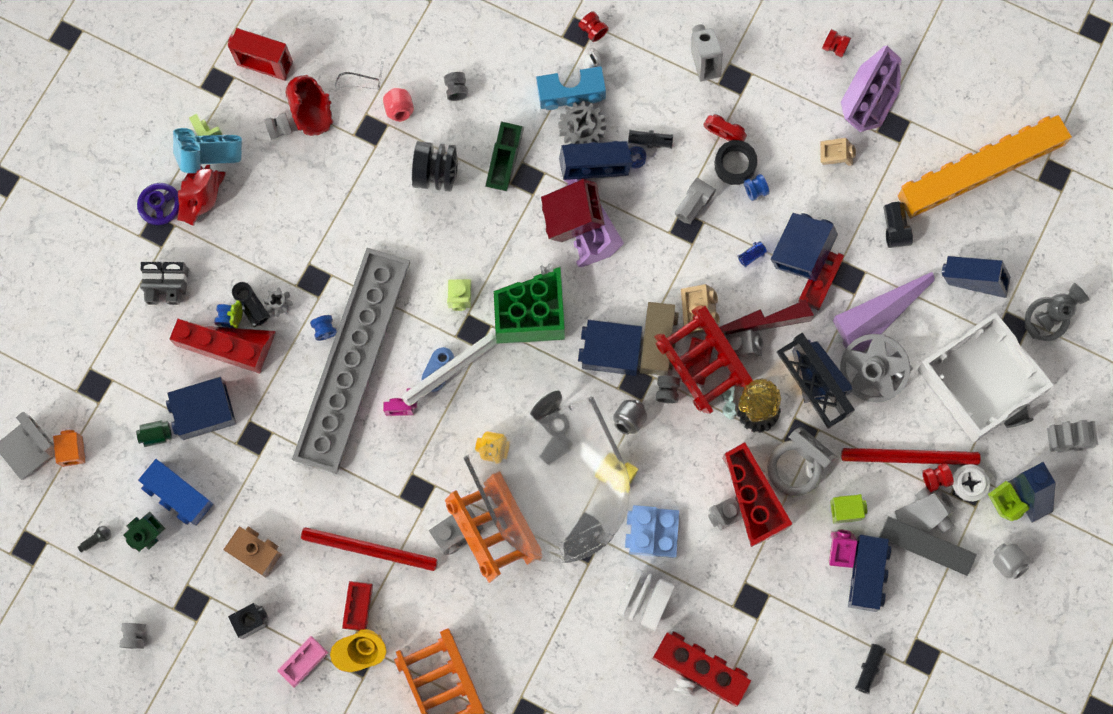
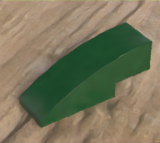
M501 121L485 187L503 191L508 190L524 131L523 126Z

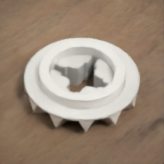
M968 464L961 466L953 475L954 485L952 487L955 490V495L961 497L963 501L974 502L980 500L989 491V477L977 465ZM968 477H971V481L980 482L972 487V492L969 486L962 485L968 480Z

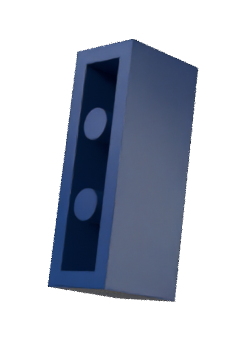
M155 459L138 479L143 484L141 489L151 497L154 494L161 499L158 503L168 511L172 508L179 513L176 517L186 525L191 522L197 526L214 505L158 459Z

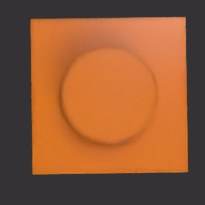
M74 430L61 431V435L53 436L55 460L58 465L66 467L86 463L83 436Z

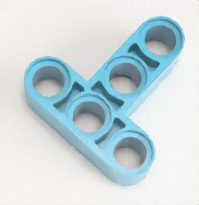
M177 128L173 130V153L182 172L197 173L198 170H201V164L240 162L242 158V138L237 135L195 136L191 129Z

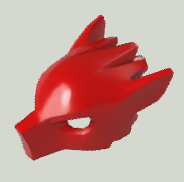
M207 164L204 169L201 166V170H198L197 173H188L181 183V190H178L179 212L177 220L194 226L198 216L211 210L216 203L218 188L223 182L226 172H218V170L213 172L210 165Z

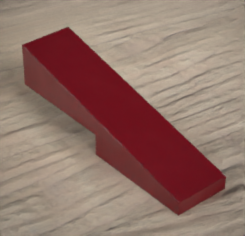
M803 300L764 317L760 309L719 328L726 337L728 334L747 330L760 331L811 322L814 314L807 300Z

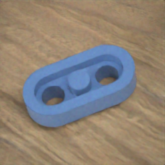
M442 347L433 352L422 374V380L454 359V354L450 349ZM441 355H445L447 359L446 361L441 362L439 361V357ZM443 382L441 385L436 387L431 392H437L441 390L445 382Z

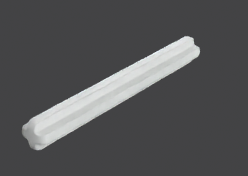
M490 334L486 335L402 395L404 403L411 406L496 346L495 337Z

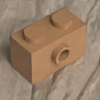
M239 526L223 550L266 578L282 555L277 551L279 546L269 539L265 542L258 539L259 533L249 526L246 530Z

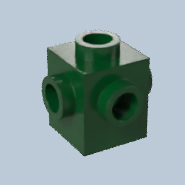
M149 511L141 519L135 517L126 525L129 530L123 536L132 549L140 552L144 547L148 550L159 541L157 536L166 528Z

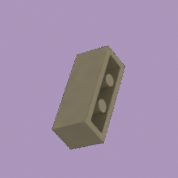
M648 302L640 373L667 376L668 370H673V365L666 354H662L656 346L657 340L654 337L657 334H664L668 338L672 335L673 326L678 325L679 312H675V305Z

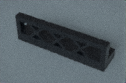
M803 332L797 335L791 343L776 352L828 429L855 411ZM795 347L800 354L799 361H790L785 352ZM800 367L810 369L813 374L811 381L801 379L799 376ZM813 386L823 388L826 393L824 401L814 398L812 395ZM826 405L835 407L840 416L830 421L825 414Z

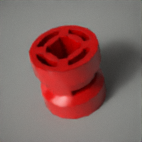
M595 11L585 15L578 24L582 31L588 33V38L592 42L600 40L609 30V27L599 20V16Z
M831 29L822 49L827 52L833 51L836 56L842 58L851 37L841 36L837 31Z
M946 463L938 465L934 470L928 468L922 471L924 483L930 492L938 490L939 486L949 487L954 485L952 472Z

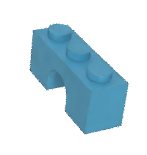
M602 66L581 69L580 83L572 88H567L560 83L558 73L536 76L541 109L554 110L559 106L566 105L573 107L574 102L580 105L582 101L594 104L606 99Z

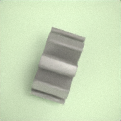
M1079 420L1076 423L1067 421L1062 422V425L1053 424L1047 428L1051 452L1082 451L1083 448H1095L1098 445L1095 421Z

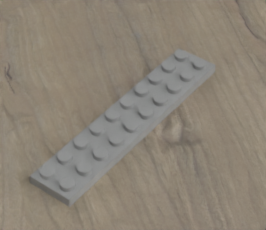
M366 248L292 457L293 461L337 475L404 283L410 260Z

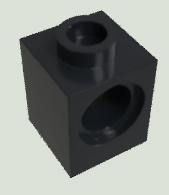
M255 603L228 616L240 639H244L268 626L266 622L268 615L264 607H259ZM249 614H254L256 618L252 626H246L245 618Z

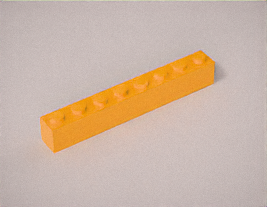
M1059 115L1052 118L1047 116L1041 119L1038 125L1033 127L1030 125L1025 126L1018 131V134L1011 136V134L1006 135L999 140V143L993 146L991 143L987 144L979 150L980 152L974 155L968 153L955 164L949 162L936 173L930 171L915 183L913 180L901 186L902 189L898 194V198L901 203H904L905 211L911 219L1065 146L1072 136Z

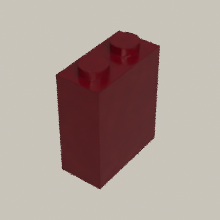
M582 179L541 197L546 233L550 240L564 242L605 225L596 182Z

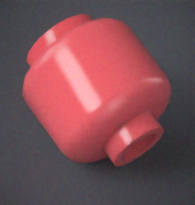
M393 88L383 97L385 112L388 118L398 122L405 121L414 111L411 95L405 89Z

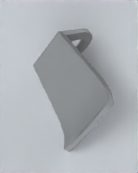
M939 490L934 494L896 510L895 514L897 520L929 533L948 514L954 511V506L950 498L943 491ZM942 497L945 498L949 507L943 502Z

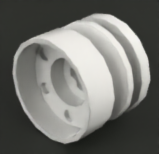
M637 569L636 573L628 580L622 593L618 615L623 617L627 607L632 609L629 620L632 621L639 612L642 614L640 625L655 631L675 585L660 579L656 586L652 587L650 586L652 574H648L645 583L639 581L643 570Z

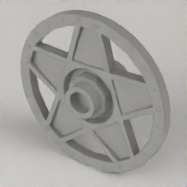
M867 334L855 339L846 348L841 359L840 371L852 385L853 390L851 392L855 396L868 402H884L896 397L905 388L910 377V361L906 351L896 340L882 334ZM872 339L867 352L853 350V347L860 342ZM886 342L894 346L902 357L887 356ZM846 361L858 371L852 382L849 381L846 372ZM905 370L902 383L895 390L891 376ZM873 385L882 396H869L861 393V391Z

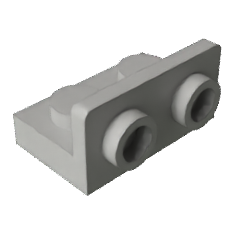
M465 506L471 518H475L476 516L470 507ZM453 515L429 530L444 555L448 552L450 555L462 548L461 543L466 541ZM482 525L477 527L480 535L482 534L480 531L484 529Z

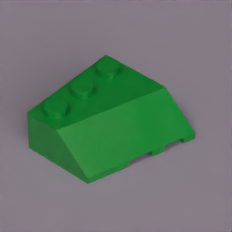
M561 266L553 269V272L544 275L539 274L525 282H517L493 291L497 344L565 340Z

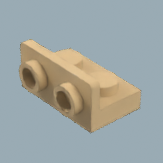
M704 284L681 289L684 326L693 320L694 315L691 310L699 305H705L717 325L720 324L719 314L716 312L718 296L712 287ZM698 327L690 334L704 332V330Z

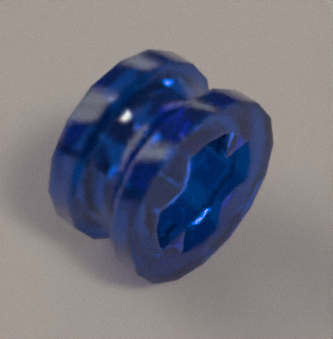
M633 146L629 149L632 160L631 167L635 169L641 168L646 162V151L642 147ZM637 153L640 154L641 159L633 161V156Z

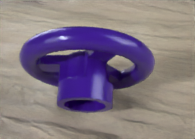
M154 183L147 186L140 193L137 200V210L141 218L153 225H164L174 220L179 212L178 191L166 183ZM163 189L168 191V193L163 195L162 192L154 190ZM174 198L175 205L172 212L164 217L163 209L166 207V203ZM158 200H161L160 204L155 205ZM144 202L148 203L156 211L157 218H152L145 212Z

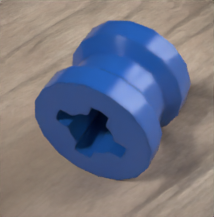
M762 174L757 175L753 180H744V187L751 201L757 200L758 196L769 195V187Z
M217 305L216 311L218 316L215 318L214 324L220 327L234 328L229 322L231 316L227 315V312L231 311V305Z
M323 315L310 322L311 327L315 329L314 337L317 341L326 340L336 335L337 331L332 326L333 319L331 315Z

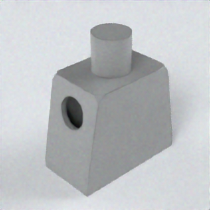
M702 24L694 26L691 36V52L699 81L721 77L723 53L714 29H705V26Z

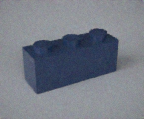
M627 141L561 145L559 155L563 180L629 176L632 164Z
M859 535L856 539L857 546L852 569L848 607L877 612L885 604L886 594L882 593L883 583L886 584L889 571L885 569L886 560H890L891 546H888L889 539Z

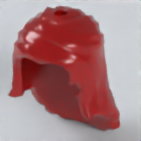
M301 75L289 81L285 93L297 129L310 136H318L329 131L330 125L333 124L332 112L330 110L332 102L330 101L329 94L324 93L322 87L313 77Z

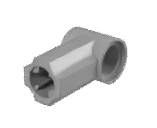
M696 178L686 193L687 196L675 211V215L682 222L691 224L702 207L709 203L716 189L701 179Z

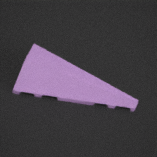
M573 179V180H564V181L567 182L568 185H570V184L575 183V182H577V181H579V180H582V179ZM602 205L605 225L576 236L574 241V247L578 249L579 253L578 267H585L609 258L624 244Z
M933 273L926 274L835 316L833 323L844 340L842 343L845 349L855 339L863 335L882 334L935 280ZM872 339L860 342L853 347V350L864 352L870 346Z

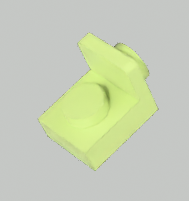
M197 114L189 117L198 136L222 135L219 127L210 130L205 119L200 121Z
M471 279L448 280V308H452L454 311H464L466 308H471Z

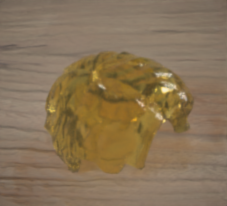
M756 379L744 386L739 399V410L746 412V415L752 422L767 420L777 415L781 404L780 390L770 380Z

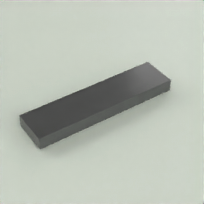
M890 516L887 517L879 535V538L889 539V543L968 576L977 556L976 553Z

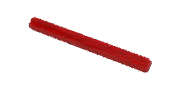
M843 448L841 450L842 461L946 463L949 465H979L981 462L979 452Z
M307 527L303 528L301 533V539L304 541L435 571L438 560L433 557Z

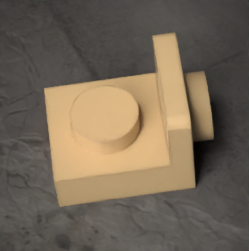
M847 138L820 141L821 163L823 165L843 162L848 166L853 165L856 149Z

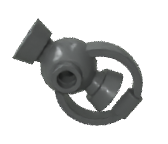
M1074 283L1068 290L1069 294L1063 293L1052 297H1042L1030 304L1025 313V329L1033 339L1052 341L1058 339L1067 331L1070 319L1077 310L1076 304H1082L1090 300L1079 285ZM1044 303H1048L1047 312L1044 313L1042 311L1034 315L1043 328L1050 332L1055 320L1062 321L1060 328L1055 333L1047 336L1040 335L1041 333L1031 323V316L1034 310Z

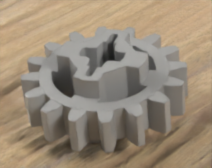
M582 101L581 106L574 102L573 109L566 107V114L561 113L560 119L562 121L558 122V128H561L559 130L560 136H565V144L569 141L572 144L599 143V137L604 138L605 132L603 130H606V123H604L605 115H600V108L594 110L593 103L587 107L585 106V101ZM592 117L595 119V121H596V123H597V126L595 125L594 122H592V120H591ZM568 126L570 129H573V134L569 131Z

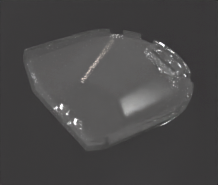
M593 396L570 404L463 457L498 531L511 546L535 560L569 563L587 558L601 550L614 538L613 536L621 524H623L627 515L630 497V481L627 468Z

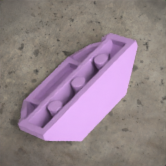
M883 46L859 67L841 101L845 120L859 132L881 127L900 92L901 73L899 65H901V58L888 46Z

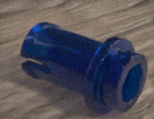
M761 241L753 242V246L737 255V258L746 268L759 257H765L767 249Z

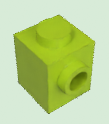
M861 494L833 497L830 500L833 524L862 521L868 512L866 500H862Z

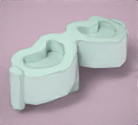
M734 386L721 394L724 401L727 402L722 412L730 420L736 416Z

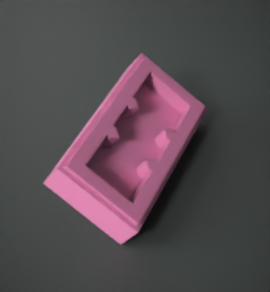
M310 636L277 671L295 688L329 652Z

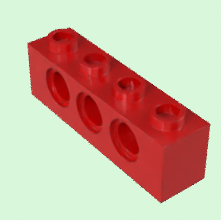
M674 631L671 634L667 632L652 659L737 707L752 681L747 678L748 673L737 667L735 670L727 667V661L719 656L714 655L712 658L705 654L706 649L695 643L691 646L684 642L685 637ZM684 649L688 653L687 661L679 662L675 658L676 650ZM698 661H705L708 664L709 671L706 674H700L697 671L696 664ZM720 673H726L729 676L730 683L728 686H721L718 683L717 677Z

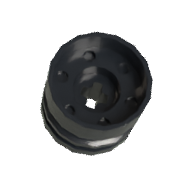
M417 141L412 163V187L428 189L432 179L435 180L436 190H441L444 181L445 191L451 192L458 171L456 145H449L446 154L445 144H440L438 152L434 153L433 143Z

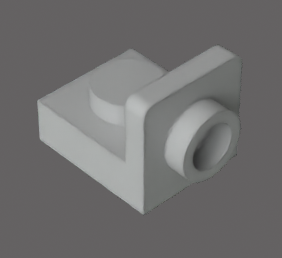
M734 496L716 506H711L709 509V520L714 527L718 526L720 531L743 519L739 504Z

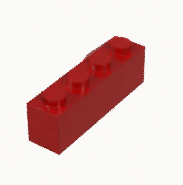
M177 318L169 340L177 347L260 374L276 331L202 326Z
M744 442L726 452L723 460L731 475L750 546L753 547L790 528L792 526L791 520L747 444Z

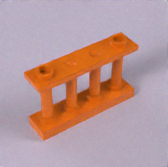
M499 472L491 475L483 483L485 488L460 498L457 490H455L445 499L448 512L453 515L480 565L481 574L486 577L489 583L501 574L499 568L521 558L528 565L543 555ZM490 497L496 508L471 518L465 506ZM498 517L502 518L507 529L482 539L477 527ZM512 538L518 550L494 560L488 547Z
M449 628L440 631L442 638L438 639L439 642L404 657L401 650L396 651L397 658L394 659L399 672L404 671L421 714H428L427 710L459 695H462V697L467 695L470 704L466 706V709L455 714H486ZM440 651H448L451 660L447 661L448 664L413 679L408 667L409 665ZM449 673L458 674L461 682L457 683L456 687L425 701L422 700L418 690L419 687Z

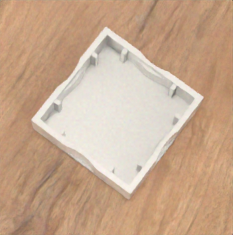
M996 312L970 329L964 337L948 344L923 361L917 369L973 443L1047 393L1054 386L1034 359L1021 348L1015 335Z

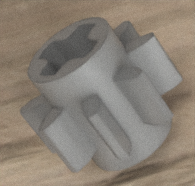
M280 287L277 288V291H268V299H263L264 303L269 305L266 308L267 312L271 313L274 311L276 317H279L281 313L289 314L287 311L288 306H293L292 301L287 300L290 297L289 292L287 291L283 294ZM279 300L282 303L278 305L275 303V301Z

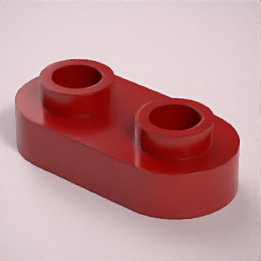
M717 114L707 116L703 124L709 132L728 141H745L747 137L742 126L728 123Z

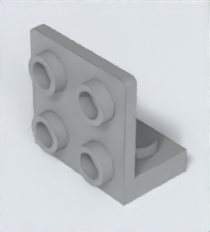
M22 412L16 417L21 424L0 440V455L21 480H25L55 455L53 442L35 420L25 412Z

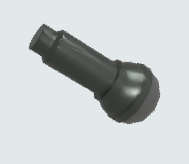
M99 526L94 535L77 547L78 550L82 553L98 542L108 541L111 537L110 529L106 526Z

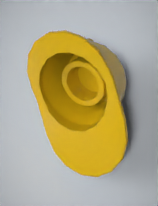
M366 629L338 640L331 648L330 658L333 665L339 670L355 672L381 663L386 656L387 650L381 635Z

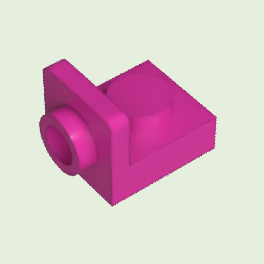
M392 398L389 399V402H383V411L386 416L413 415V408L418 406V401L408 406L404 403L403 399Z
M840 529L837 532L831 531L832 542L829 565L853 568L857 546L855 535L851 531Z

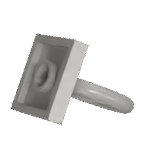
M803 427L795 429L789 436L791 441L778 445L768 459L767 470L772 484L782 493L791 496L805 495L814 490L821 481L823 467L826 468L837 457ZM795 449L804 459L814 465L811 479L806 484L798 487L785 484L777 473V462L780 456L786 451Z

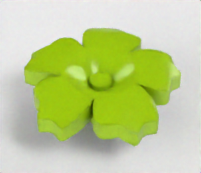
M236 300V303L231 305V311L227 312V315L231 316L230 325H233L234 328L239 327L243 316V307L239 300Z

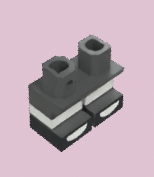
M141 262L142 283L140 284V289L144 292L145 303L157 305L159 304V294H166L167 304L180 305L182 294H186L189 268L184 262H163V264L162 262Z

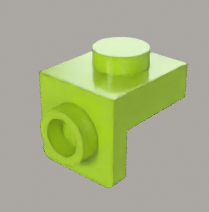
M1005 481L988 493L1000 517L1009 521L1020 519L1030 509L1026 503L1020 501L1010 482Z

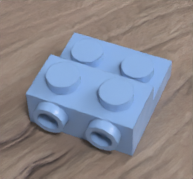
M633 505L632 511L627 513V525H631V534H626L625 548H629V554L676 558L679 510Z

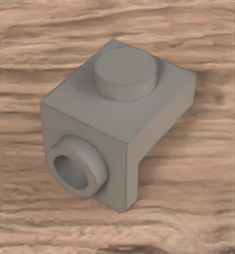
M747 330L726 335V339L738 357L752 354L762 356L764 342L759 333Z

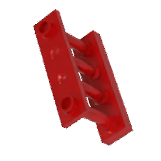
M699 305L691 310L694 315L691 322L668 338L664 334H657L654 337L657 340L656 346L662 354H666L692 394L694 406L700 412L703 411V413L711 414L713 409L709 404L734 385L747 388L754 381L707 307ZM698 327L702 328L706 333L705 340L679 357L672 345ZM709 347H715L719 354L717 359L691 377L684 365ZM727 366L731 372L730 377L703 395L697 384L720 367Z

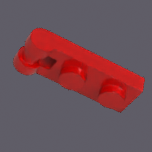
M830 251L827 260L834 262L833 265L825 263L817 281L808 279L798 302L807 300L810 307L819 311L845 255Z

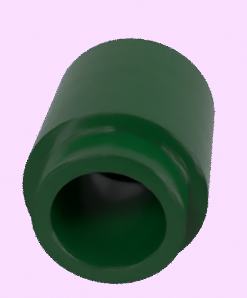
M160 420L142 424L139 426L140 430H136L138 443H143L144 447L167 443V440L172 439V432L168 421L163 422Z

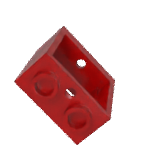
M236 28L234 35L231 34L229 37L228 48L238 66L286 81L293 60L285 43Z

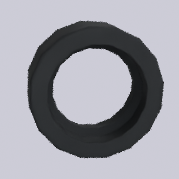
M731 140L724 143L718 149L714 161L717 176L723 182L731 185H740L744 183V180L751 179L758 164L754 148L741 140ZM731 151L741 152L747 156L749 166L744 173L733 174L724 168V156Z

